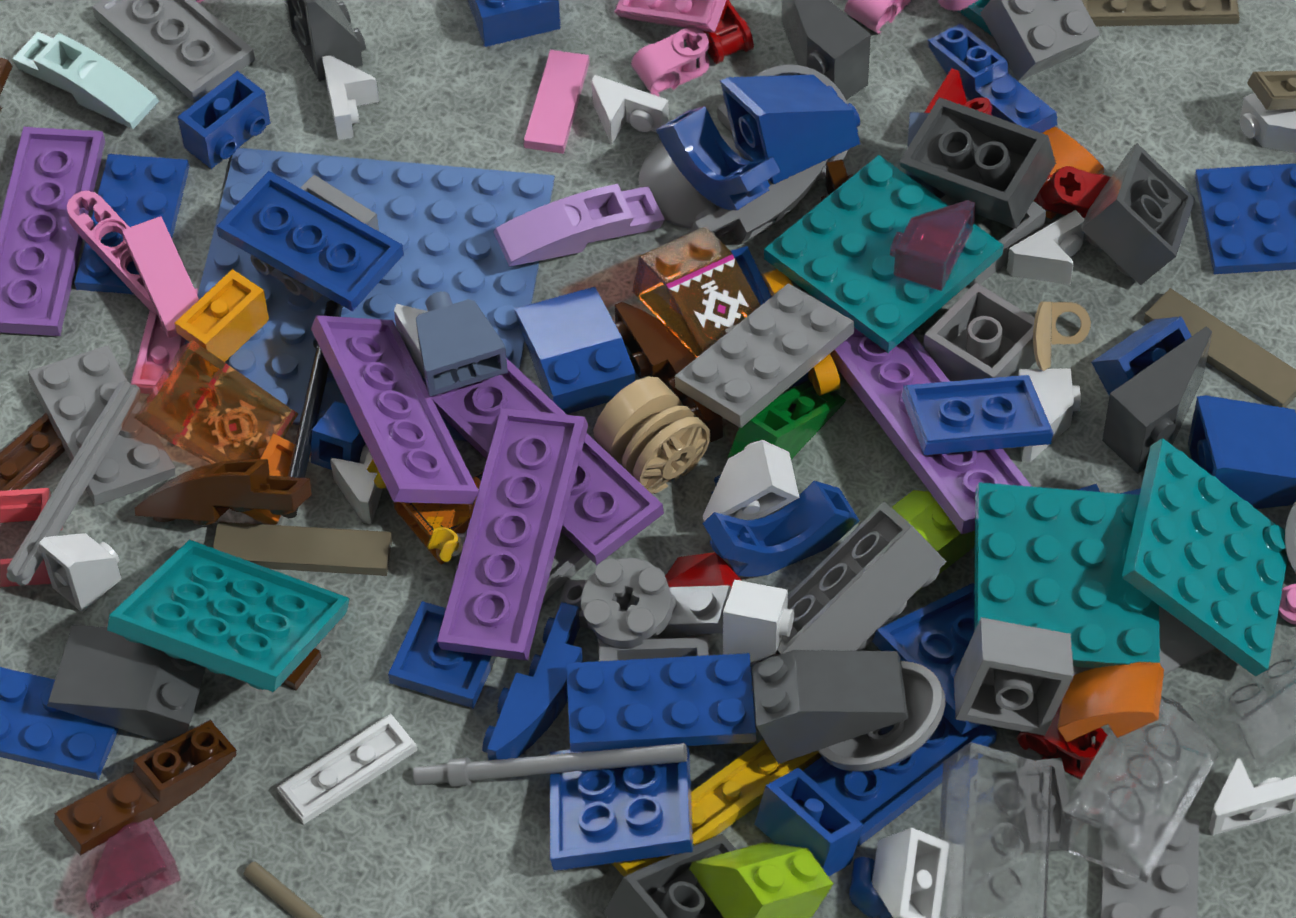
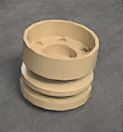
M648 376L629 384L607 403L595 424L594 440L619 464H622L650 493H658L668 487L666 483L671 479L676 481L679 479L680 474L684 476L696 467L709 445L710 429L687 406H681V400L658 377Z

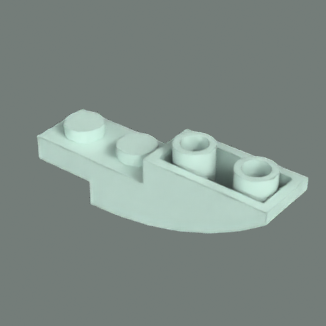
M37 32L12 58L19 70L72 93L79 105L131 129H134L159 102L158 98L121 68L90 48L61 33L51 38Z

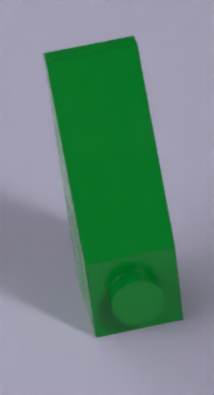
M810 380L778 396L742 428L739 427L728 458L743 451L748 444L764 440L788 451L792 460L841 408L846 399L833 391L818 397Z

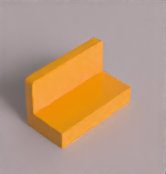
M232 269L174 323L177 334L202 350L206 369L212 373L215 372L268 322L269 315L264 290Z

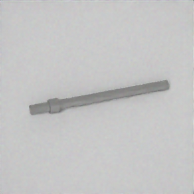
M685 743L476 762H471L469 758L449 759L448 764L414 767L413 778L415 785L450 783L451 787L471 785L472 780L687 762V747Z

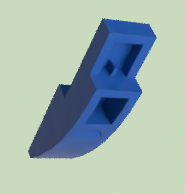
M962 24L949 28L928 40L930 50L945 73L948 75L951 68L959 71L965 96L969 100L980 97L990 100L992 116L1040 133L1058 125L1057 112L1008 74L1007 60Z
M561 602L556 618L549 617L543 633L545 647L542 655H534L530 665L529 676L516 672L511 687H504L502 689L497 705V713L500 716L496 726L490 725L483 740L482 751L488 754V760L518 758L546 732L568 701L566 663L583 662L582 648L573 646L580 629L579 606Z

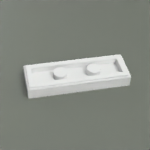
M389 714L279 785L277 790L304 825L418 751L417 745L392 714Z

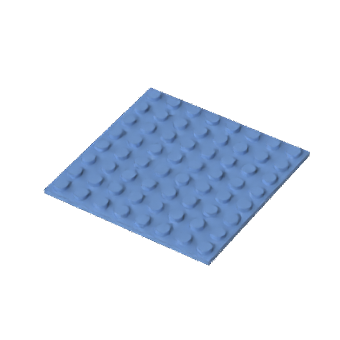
M238 148L235 151L206 259L198 298L201 299L233 269L264 290L269 320L213 373L205 368L202 350L186 340L168 410L169 413L190 415L215 375L218 374L222 378L223 385L213 387L215 397L206 399L208 408L198 410L200 416H208L211 409L215 410L212 416L217 411L220 412L218 417L227 415L226 410L231 409L232 413L241 411V400L256 408V410L246 412L247 419L250 421L282 423L280 414L291 412L294 415L288 424L299 425L316 348L313 346L314 334L311 327L316 315L324 316L326 303L331 299L322 295L314 303L301 294H293L285 287L283 282L271 274L264 275L259 272L251 262V254L219 237L216 227L268 171L299 188L313 175H316L376 213L379 232L403 245L404 255L353 312L343 307L341 317L393 320L396 326L394 315L396 304L428 311L425 305L426 299L436 292H447L453 304L467 299L477 303L503 341L506 349V358L520 370L525 340L515 314V308L532 304L539 261L509 267L494 231L496 227L522 214L549 204L555 175ZM330 368L317 423L334 401L347 404ZM421 375V377H422V379H423V381H424V383H425V385H426V379L423 378V376ZM442 417L453 440L467 441Z

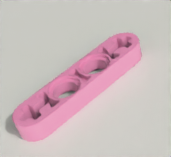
M80 191L74 194L67 203L68 218L73 229L152 313L158 315L140 274H131L126 269L133 259L124 239L115 247H108L101 243V238L105 234L117 232L123 236L122 230L129 228V226L97 193ZM80 209L94 210V216L98 224L94 227L93 220L86 213L80 215Z

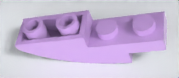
M614 184L581 192L533 209L496 227L494 234L510 267L581 253L584 251L587 243L652 231L660 228L665 219L649 186L621 191L619 185Z

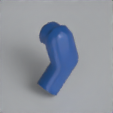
M869 857L855 858L849 891L852 904L870 918H891V913L872 885L875 860Z

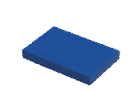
M1029 375L903 385L902 399L923 455L1048 445L1052 443V428Z

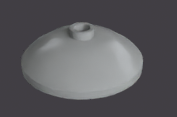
M721 134L728 146L740 156L735 147L734 139ZM662 142L646 156L639 173V188L649 186L665 219L664 221L679 227L692 229L694 222L697 221L695 217L700 212L709 207L717 206L707 200L688 182L669 156Z
M901 661L908 719L818 750L820 755L826 762L839 769L847 771H873L894 765L915 753L934 733L944 713L945 693L936 675L923 665Z

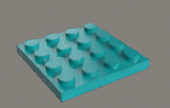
M880 155L876 156L764 248V260L817 300L853 320L854 328L887 353L1003 254L1002 243Z
M1162 438L1150 446L1122 578L1256 677L1269 668L1288 560L1285 546V530L1221 483L1218 478L1212 476L1196 464L1184 452L1179 451Z
M979 482L975 489L974 632L980 618L1071 634L1073 667L1099 668L1135 662L1160 663L1159 605L1122 578L1140 495Z
M188 540L109 615L107 631L121 635L130 642L142 643L164 651L170 657L185 659L199 664L213 673L225 674L247 682L253 688L275 692L345 616L350 598Z

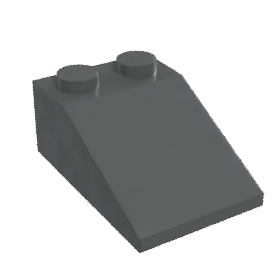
M285 0L289 28L319 82L325 80L323 56L330 55L355 68L363 66L361 52L366 50L365 41L359 28L352 29L350 15L343 1L337 3L336 0Z
M782 0L781 22L797 65L809 67L828 77L840 89L846 100L868 85L871 34L830 0Z
M939 97L900 159L899 164L900 167L978 215L1017 229L1054 168L1056 161L1048 135Z
M1136 143L1129 150L1088 209L1081 230L1094 247L1102 249L1114 260L1121 273L1128 277L1131 276L1138 284L1142 285L1177 256L1195 198Z
M1207 326L1110 393L1102 441L1137 474L1146 468L1152 444L1164 438L1173 445L1203 380L1212 337V331Z
M72 624L47 706L167 743L186 733L191 723L206 667L185 659L170 657L164 651L142 643L130 642L121 635L107 631V627Z
M792 650L778 656L769 657L752 665L756 726L778 764L908 719L901 659L897 651Z
M720 834L693 846V852L672 855L624 876L603 913L608 918H724L689 867L692 862L734 851L736 848L723 834Z

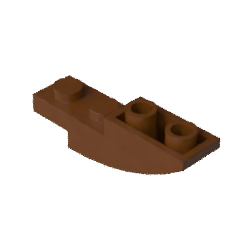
M622 301L615 304V325L623 338L625 346L628 345L632 352L630 357L636 374L640 378L644 376L658 377L681 400L683 406H687L710 429L709 443L723 438V417L675 388V375L701 354L677 331L660 319Z
M268 459L222 461L195 468L169 480L134 508L135 516L152 517L156 522L183 519L192 520V523L196 525H209L218 521L229 509L235 512L267 509L272 514L285 515L296 511L312 495L310 478L270 476Z
M208 720L135 759L132 772L55 812L54 824L80 856L112 838L120 845L204 787L236 756L237 750L215 724Z

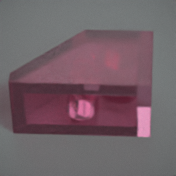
M966 200L912 217L904 233L897 232L891 245L890 256L895 257L894 275L942 291L973 230L975 202Z
M152 818L141 823L128 824L118 834L108 838L85 895L93 918H106L181 880L176 862Z

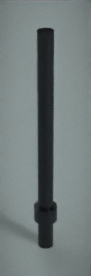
M333 300L328 301L324 316L341 317L343 306ZM315 336L313 346L316 348L287 477L305 478L311 453L312 429L318 421L329 372L328 363ZM298 508L293 513L285 514L282 516L286 518H294L297 515Z

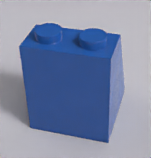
M815 75L727 77L720 80L736 149L749 161L773 157L781 171L769 179L773 184L781 182L860 144L857 127L860 126V118L857 110L851 103L846 104L838 97L832 86H826Z
M1207 395L1197 396L1188 439L1192 460L1212 476L1218 478L1221 483L1242 499L1248 501L1255 509L1293 505L1296 501L1295 409Z

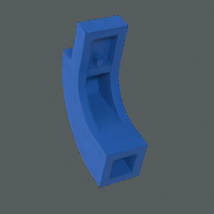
M706 106L688 110L656 129L669 156L688 182L707 200L726 210H739L768 192V187L770 186L768 179L781 172L773 157L749 161L736 154L722 138Z
M813 481L799 495L798 499L766 517L743 520L714 512L702 524L711 537L710 545L721 558L728 560L738 576L757 577L769 575L826 550L848 533L860 520L840 488Z

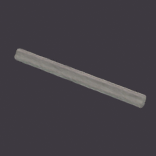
M123 381L117 386L7 567L6 575L11 582H16L20 586L29 584L43 560L39 542L45 537L57 536L139 401L141 390L137 385Z

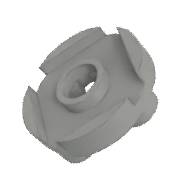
M638 558L606 559L597 565L595 572L587 580L582 591L581 608L588 626L602 642L619 648H633L644 644L643 640L650 638L654 633L658 636L666 628L673 612V597L664 572L653 564ZM626 594H633L634 599L639 601L637 605H630L627 611H620V605L617 602L620 597Z

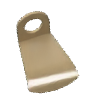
M1074 302L1039 303L1034 320L1033 348L1035 360L1040 370L1045 371L1051 366V344H1079L1087 337L1091 321L1089 314L1081 305ZM1073 312L1079 316L1081 326L1076 334L1063 336L1057 331L1056 320L1062 313Z

